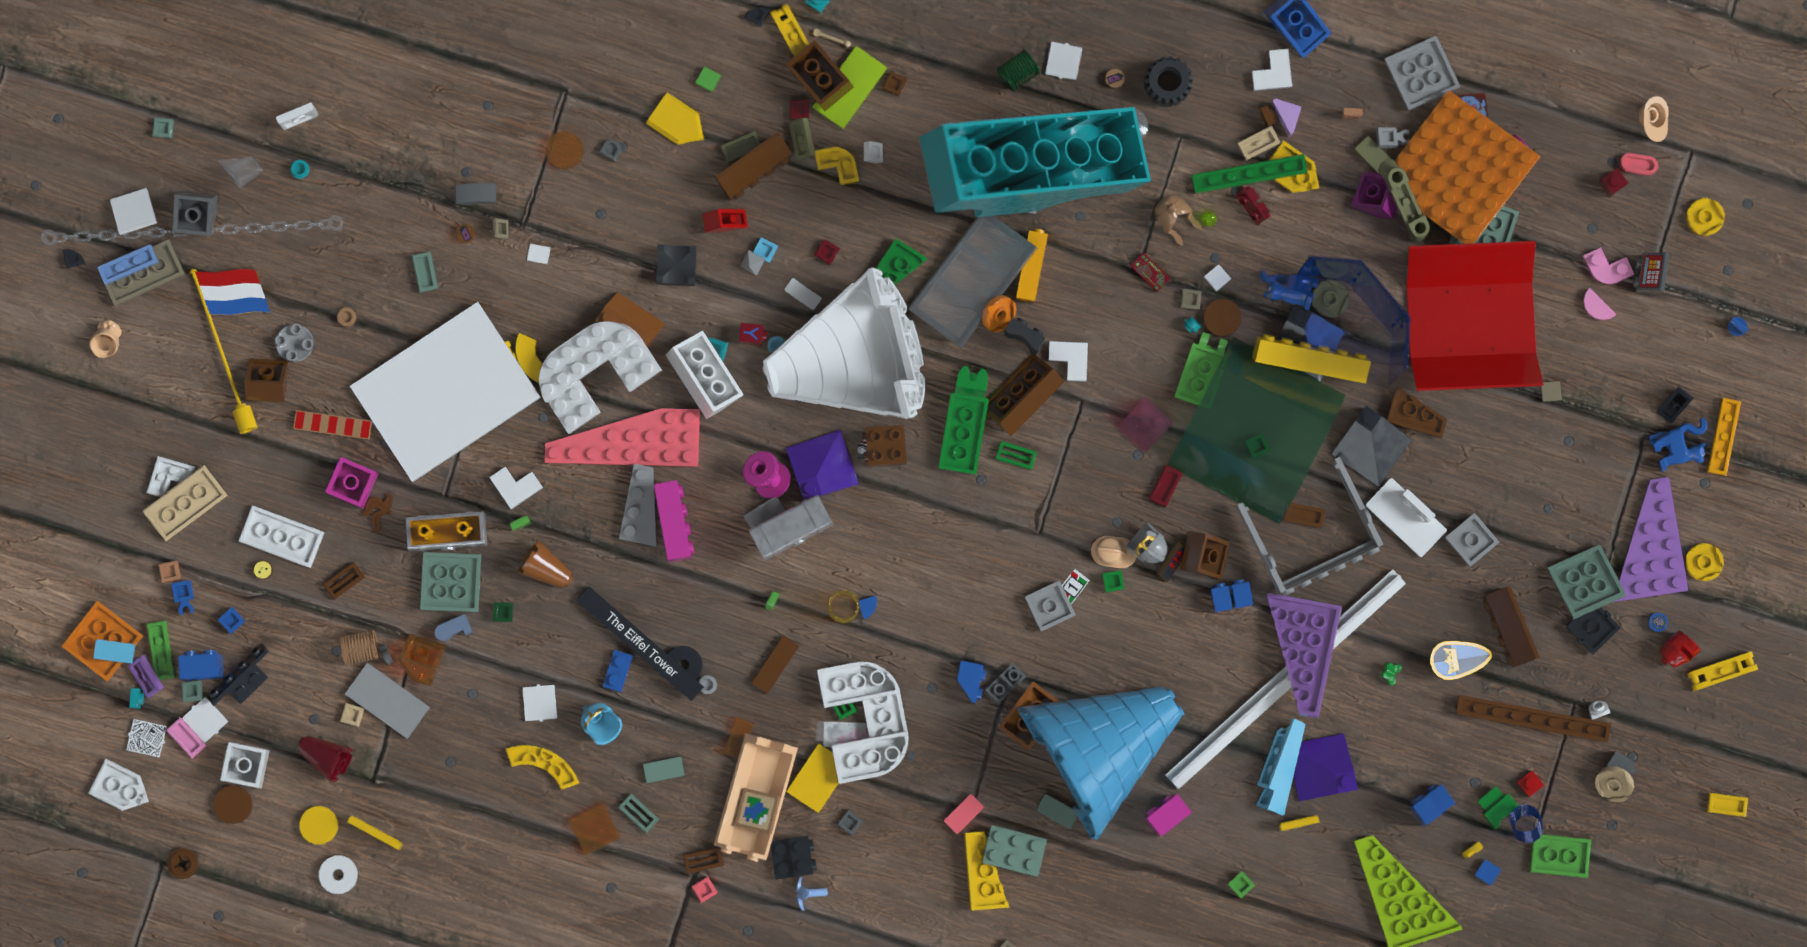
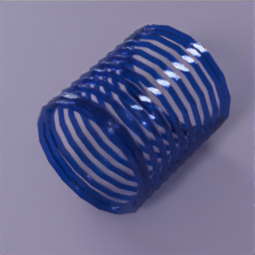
M1526 804L1517 806L1512 811L1510 823L1514 836L1523 843L1537 841L1541 837L1544 827L1539 811L1535 807ZM1524 816H1533L1539 820V823L1532 831L1521 832L1515 828L1517 820Z

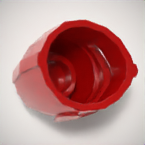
M1678 630L1659 650L1662 656L1660 660L1664 665L1668 663L1673 668L1688 663L1701 649L1691 638Z

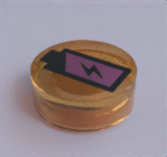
M462 224L456 229V237L459 242L468 244L474 240L475 231L471 225Z

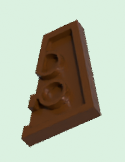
M1398 385L1396 386L1387 421L1396 426L1442 438L1447 419L1402 390Z

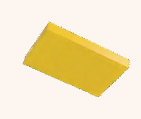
M818 744L786 791L817 813L820 812L839 783L833 753Z

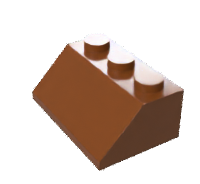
M619 292L606 304L595 320L596 323L613 321L631 327L638 333L648 349L665 325L664 322Z
M1033 681L998 728L1025 750L1029 751L1034 745L1035 740L1017 708L1060 701Z

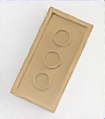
M203 465L142 510V512L166 542L228 495L207 467Z

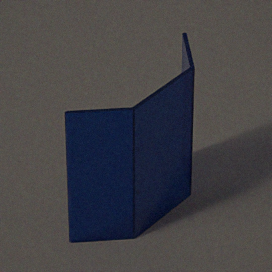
M1309 256L1296 275L1347 282L1392 334L1388 384L1391 385L1407 369L1411 317L1362 260Z

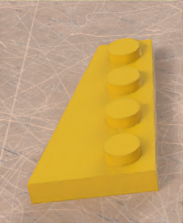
M985 832L964 833L970 911L1010 908L997 874V868L981 863L987 841Z

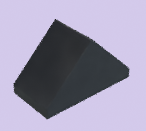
M1678 386L1670 393L1657 410V413L1672 424L1694 397Z

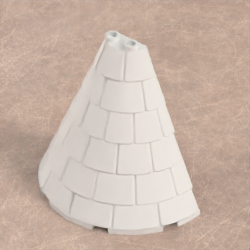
M875 268L868 269L855 283L849 285L819 314H816L784 344L763 360V372L767 376V388L771 396L837 408L843 407L862 412L866 411L885 416L891 415L904 419L916 416L918 414L916 410L922 407L925 394V377L920 373V367L924 365L922 351L913 320H909L906 317L907 306L893 282L889 278L883 279L880 270Z

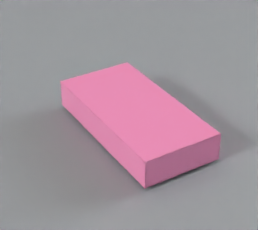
M181 717L166 730L192 759L207 746Z

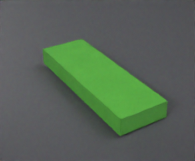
M159 621L146 624L154 672L159 680L175 678L167 622Z

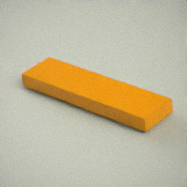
M1721 398L1707 473L1727 476L1741 401Z

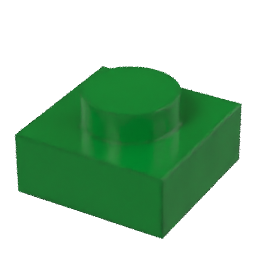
M1121 570L1102 574L1105 593L1125 590Z

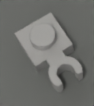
M1378 127L1376 130L1378 148H1397L1398 143L1406 146L1410 140H1405L1403 136H1408L1410 131L1402 130L1400 133H1397L1396 128Z

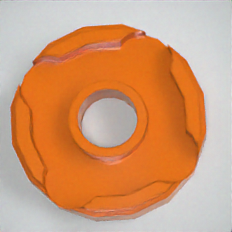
M1004 295L996 296L990 300L982 314L983 325L995 333L1005 330L1011 319L1016 316L1015 302Z

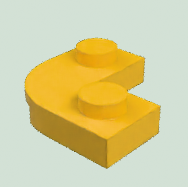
M832 147L815 151L818 171L837 167L840 185L859 182L855 159L847 150L840 147Z

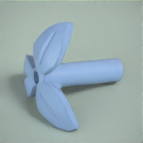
M799 877L795 888L797 893L796 901L800 909L804 911L803 900L808 897L827 896L828 891L827 888L807 889L801 887L802 877Z

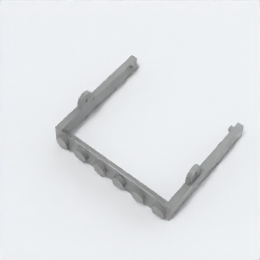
M1340 457L1333 460L1334 467L1371 541L1282 582L1275 569V560L1271 554L1267 553L1247 512L1249 511L1248 506L1245 507L1243 502L1236 506L1237 512L1278 595L1284 594V596L1295 592L1294 588L1297 586L1304 588L1312 583L1311 580L1318 577L1320 580L1329 575L1328 572L1333 569L1336 572L1340 571L1350 561L1354 564L1363 559L1362 556L1367 553L1370 556L1376 554L1383 545L1372 522L1371 515L1365 508Z

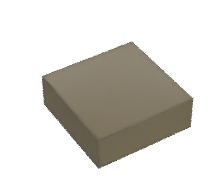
M1182 289L1180 308L1200 310L1202 291Z
M1560 381L1543 382L1544 386H1540L1542 402L1561 401Z

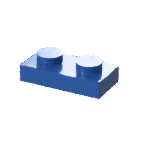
M614 650L603 687L622 692L633 655Z

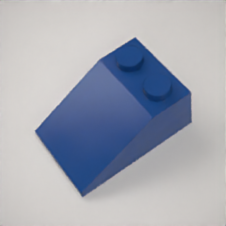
M1276 0L1263 12L1302 58L1308 55L1331 34L1330 30L1306 0Z

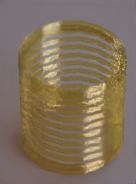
M837 591L829 600V615L838 623L851 622L858 614V598L851 591ZM840 595H847L853 598L857 606L854 615L845 619L835 616L831 610V602L834 598Z

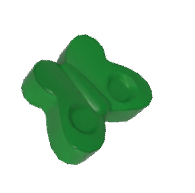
M1386 662L1380 677L1384 678L1387 684L1395 685V674L1402 670V666L1397 663Z

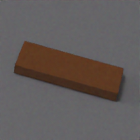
M783 635L751 684L768 694L799 648V645Z

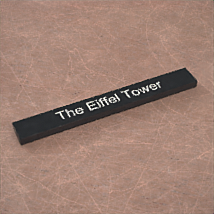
M590 586L578 598L577 601L690 701H693L705 688Z

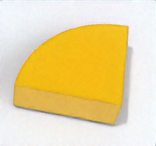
M1476 842L1461 854L1465 859H1468L1474 853L1483 849V846L1480 842Z

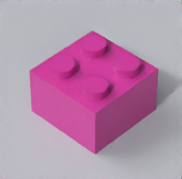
M340 457L326 493L364 509L378 473Z
M1172 794L1168 795L1161 801L1163 805L1159 808L1154 806L1146 812L1148 816L1145 820L1158 837L1163 836L1192 813L1178 794L1174 796Z

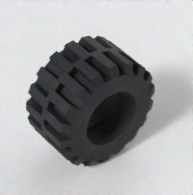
M1164 56L1160 60H1155L1149 66L1144 79V88L1148 93L1147 96L1149 99H1153L1152 102L1155 104L1158 102L1163 107L1164 105H1168V107H1172L1174 104L1179 105L1181 101L1186 99L1192 88L1193 76H1191V69H1188L1185 62L1182 63L1178 57L1173 59V56H1169V58ZM1164 72L1174 73L1180 81L1179 87L1174 91L1161 89L1157 83L1158 76Z

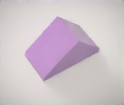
M1279 99L1272 100L1271 105L1288 137L1292 136L1301 106Z

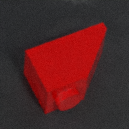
M716 209L702 214L705 233H720L748 228L745 209Z

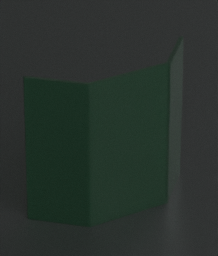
M1233 337L1167 465L1238 503L1243 502L1244 506H1248V508L1280 524L1320 450L1346 395L1299 370L1255 362L1252 359L1254 347ZM1263 433L1271 451L1252 459L1244 441Z

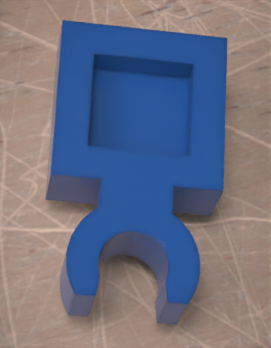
M191 580L172 583L174 602L181 603L178 609L179 614L184 615L183 609L185 607H189L191 614L194 613V607L189 602V600L195 599Z

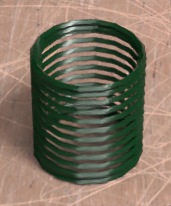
M1023 49L1014 57L1012 56V59L1009 58L1007 63L1004 62L1002 66L999 65L997 72L1006 86L1014 92L1029 80L1031 81V78L1033 79L1036 75H1039L1040 69L1031 55Z

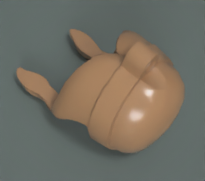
M1176 195L1164 197L1155 207L1156 218L1164 231L1174 236L1176 242L1183 246L1181 236L1172 230L1177 215L1187 214L1192 225L1195 228L1202 229L1201 224L1193 217L1191 207Z

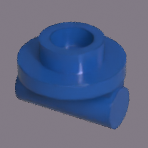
M1733 317L1728 323V330L1734 336L1744 335L1748 331L1747 323L1741 317Z

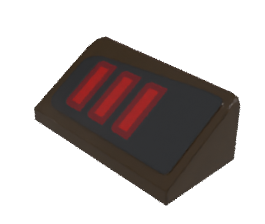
M1175 543L1156 572V576L1166 582L1170 580L1182 561L1185 547L1181 543Z

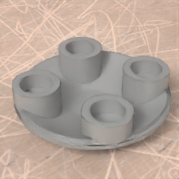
M292 324L282 328L275 338V347L278 354L290 362H299L306 359L313 350V336L307 328L300 324Z

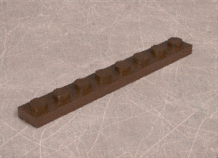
M1458 695L1455 712L1457 715L1606 743L1608 742L1611 723Z

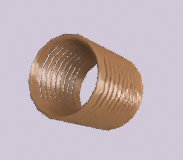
M373 629L367 630V632L364 631V633L358 632L340 636V647L345 665H349L351 662L352 664L354 662L357 664V661L360 663V660L363 662V659L365 662L367 660L379 659L378 642Z

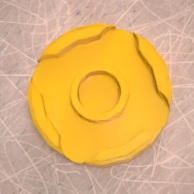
M1708 198L1696 200L1689 206L1686 212L1688 227L1700 236L1715 234L1721 229L1725 219L1723 207L1717 201Z
M1707 543L1695 545L1688 551L1685 557L1687 572L1698 581L1713 580L1719 576L1724 565L1723 555L1720 550Z
M315 806L308 809L300 820L302 836L308 842L316 845L330 842L339 828L335 813L323 806Z

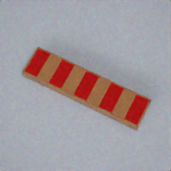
M296 410L293 429L370 440L373 421Z

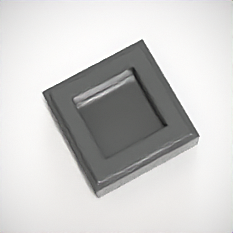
M848 809L837 825L853 836L863 820Z

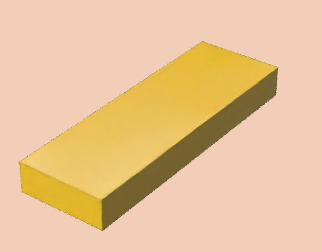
M350 816L347 821L397 850H400L403 846L401 841L355 816Z

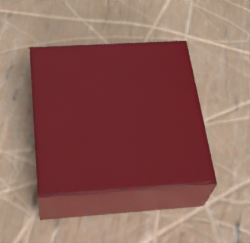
M808 99L789 100L790 120L809 119Z
M823 239L814 256L831 265L840 248Z

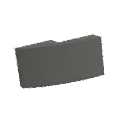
M472 183L455 185V204H495L496 184Z
M1012 663L984 693L998 705L1026 676Z

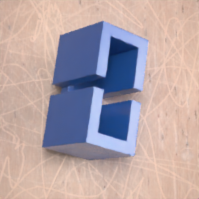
M1244 579L1233 581L1231 586H1225V583L1213 585L1214 589L1210 590L1214 613L1233 609L1229 590L1232 592L1235 609L1252 606L1253 600L1249 582L1244 583Z

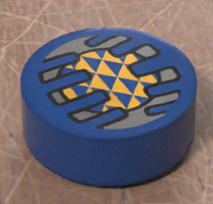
M1662 613L1652 614L1648 619V626L1654 632H1662L1668 626V619Z

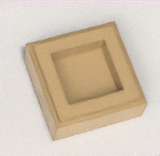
M346 703L340 722L359 727L365 709Z

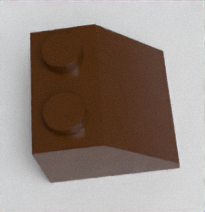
M250 358L244 381L245 399L284 402L287 390L288 361Z
M1189 531L1180 569L1221 580L1230 542L1208 534Z

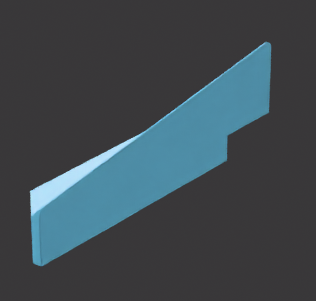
M1291 719V723L1287 728L1281 727L1276 732L1257 786L1264 788L1256 804L1257 807L1279 815L1285 814L1305 729L1303 722Z

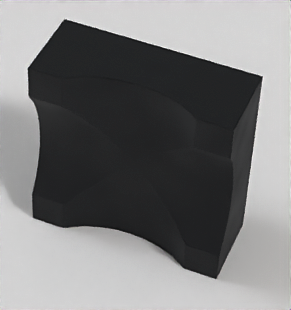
M658 245L656 284L695 286L697 247Z
M1019 317L1017 319L1012 318L1005 329L1004 336L1023 342L1030 352L1036 355L1045 341L1044 333L1037 328L1032 330L1027 327L1028 323Z

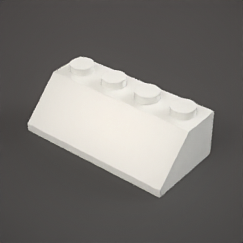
M703 331L672 347L666 354V357L706 419L722 411L744 395Z

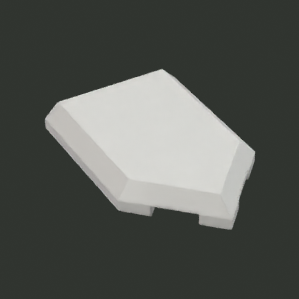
M105 759L88 794L122 811L149 802L141 776L108 759Z

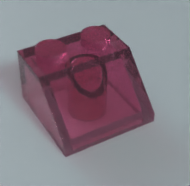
M1144 397L1118 427L1146 453L1170 428L1173 422L1151 401Z

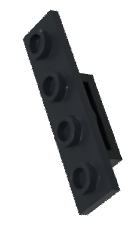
M263 643L256 646L245 660L239 662L237 668L232 673L224 677L223 682L218 687L210 691L207 698L213 706L227 693L238 703L242 704L268 678L256 665L269 652Z

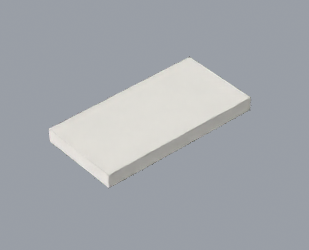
M252 505L238 541L311 568L325 532Z

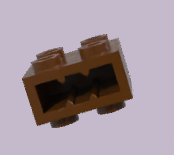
M904 425L866 428V432L862 433L863 444H867V452H864V463H868V468L907 465Z

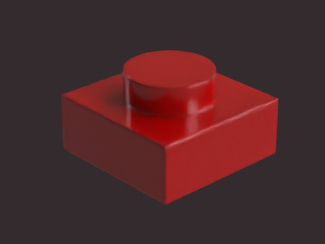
M1533 770L1516 782L1528 797L1544 786Z

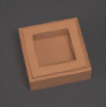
M1343 108L1342 110L1343 119L1360 120L1363 116V109Z
M177 560L158 564L162 583L182 580Z

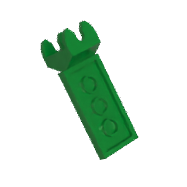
M968 366L962 367L959 371L955 393L951 392L939 462L940 469L975 475L977 473L989 401L988 398H985L988 375L983 368L977 375L975 373L970 374Z

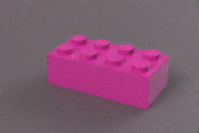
M677 480L654 484L668 562L673 563L692 559L691 554H695L693 542L688 539V535H691L689 522H685V517L688 516L685 503L681 501V498L684 497L682 484H678Z

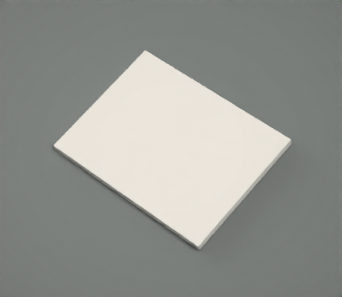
M479 302L350 386L412 482L541 398Z

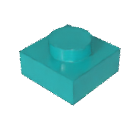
M830 0L805 1L807 5L820 14L830 2Z
M709 337L708 340L721 360L724 361L728 342Z
M131 688L129 708L140 709L141 705L144 704V693H142V689Z

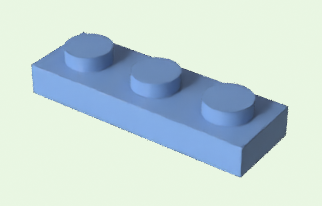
M150 244L97 268L104 284L108 285L159 263Z

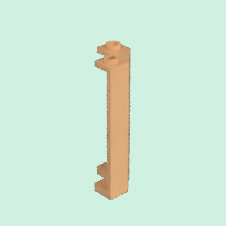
M745 733L714 846L721 847V852L731 854L732 851L746 854V859L757 862L759 858L767 859L798 748ZM744 788L781 797L772 835L735 826Z

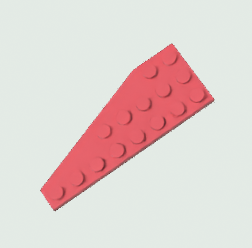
M661 408L545 443V463L698 467L700 409Z

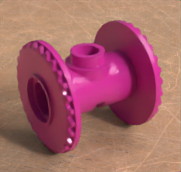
M760 451L754 453L745 461L743 477L749 485L756 487L757 492L761 496L772 499L786 492L791 481L790 472L785 465L778 463L773 454L767 451Z

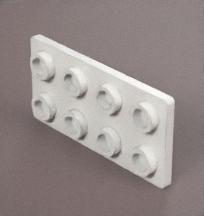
M1390 478L1366 504V507L1419 557H1423L1447 531L1434 518L1436 515L1409 489L1404 490L1393 478Z

